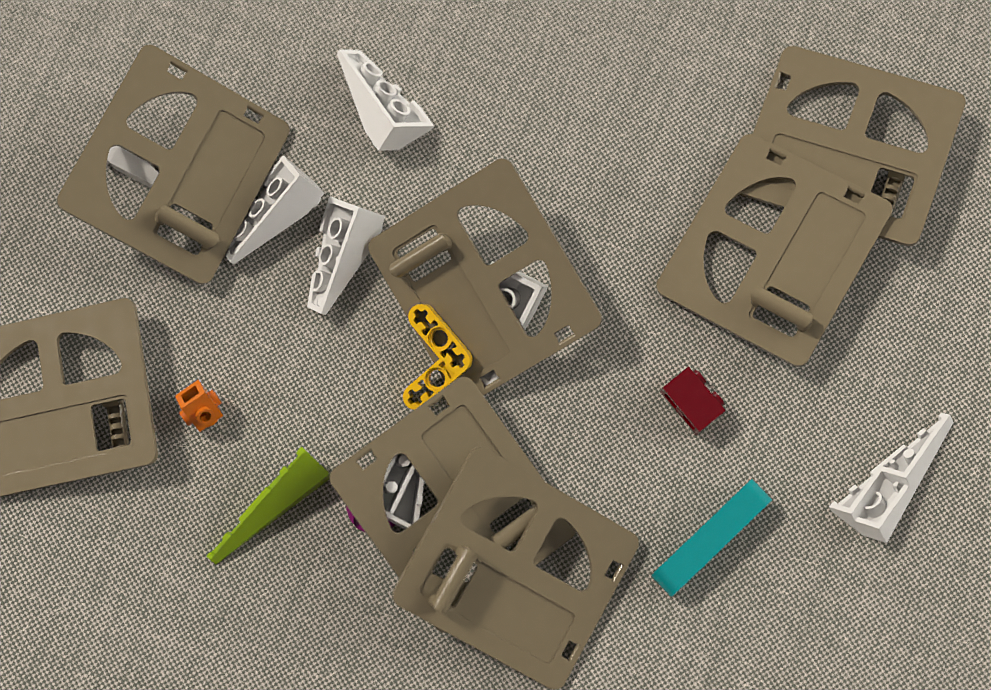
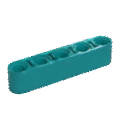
M751 479L677 549L651 577L672 597L772 501V498Z

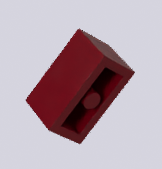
M688 366L662 387L660 393L697 436L726 410L723 407L725 405L723 399L715 391L711 393L704 385L706 380L702 374L696 369L692 371Z

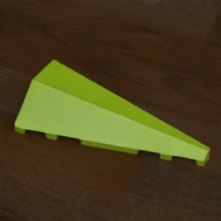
M302 446L296 452L298 456L288 466H284L279 471L280 475L269 486L265 487L239 517L240 523L231 532H227L216 548L208 553L206 557L215 565L329 480L330 473Z

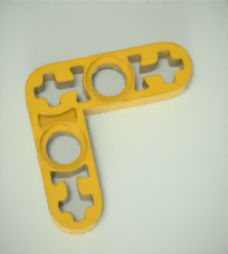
M427 304L413 306L409 311L408 319L411 326L437 355L439 360L405 389L403 401L409 409L413 410L463 375L471 367L473 361L472 355L434 308ZM418 310L420 312H428L426 319L430 324H434L435 321L438 323L428 333L425 332V329L430 327L424 321L418 323L416 320L419 317ZM438 330L444 331L448 336L447 343L442 347L437 346L433 341L434 333ZM453 343L457 346L452 349L456 355L463 354L465 356L462 360L464 363L463 367L461 365L454 366L455 357L451 352L447 353L446 356L443 354V351L449 349ZM438 370L444 374L445 382L442 386L438 387L432 384L430 377L433 371ZM426 385L428 389L433 391L432 395L430 391H426L421 395L422 403L419 401L413 403L411 400L413 397L412 390L418 392Z

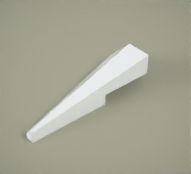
M941 413L938 416V422L928 430L921 429L917 433L918 438L907 447L902 445L870 471L871 477L858 487L853 485L849 489L850 494L839 503L835 501L829 506L830 510L863 536L887 543L954 423L951 416Z

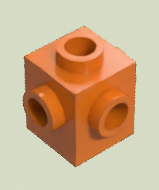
M199 380L175 395L182 409L179 412L180 416L188 426L194 424L199 432L213 426L218 419L223 417L218 407L222 404L221 400L213 389L208 392Z

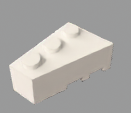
M396 454L388 465L383 485V501L388 521L406 529L419 519L424 481L403 454Z

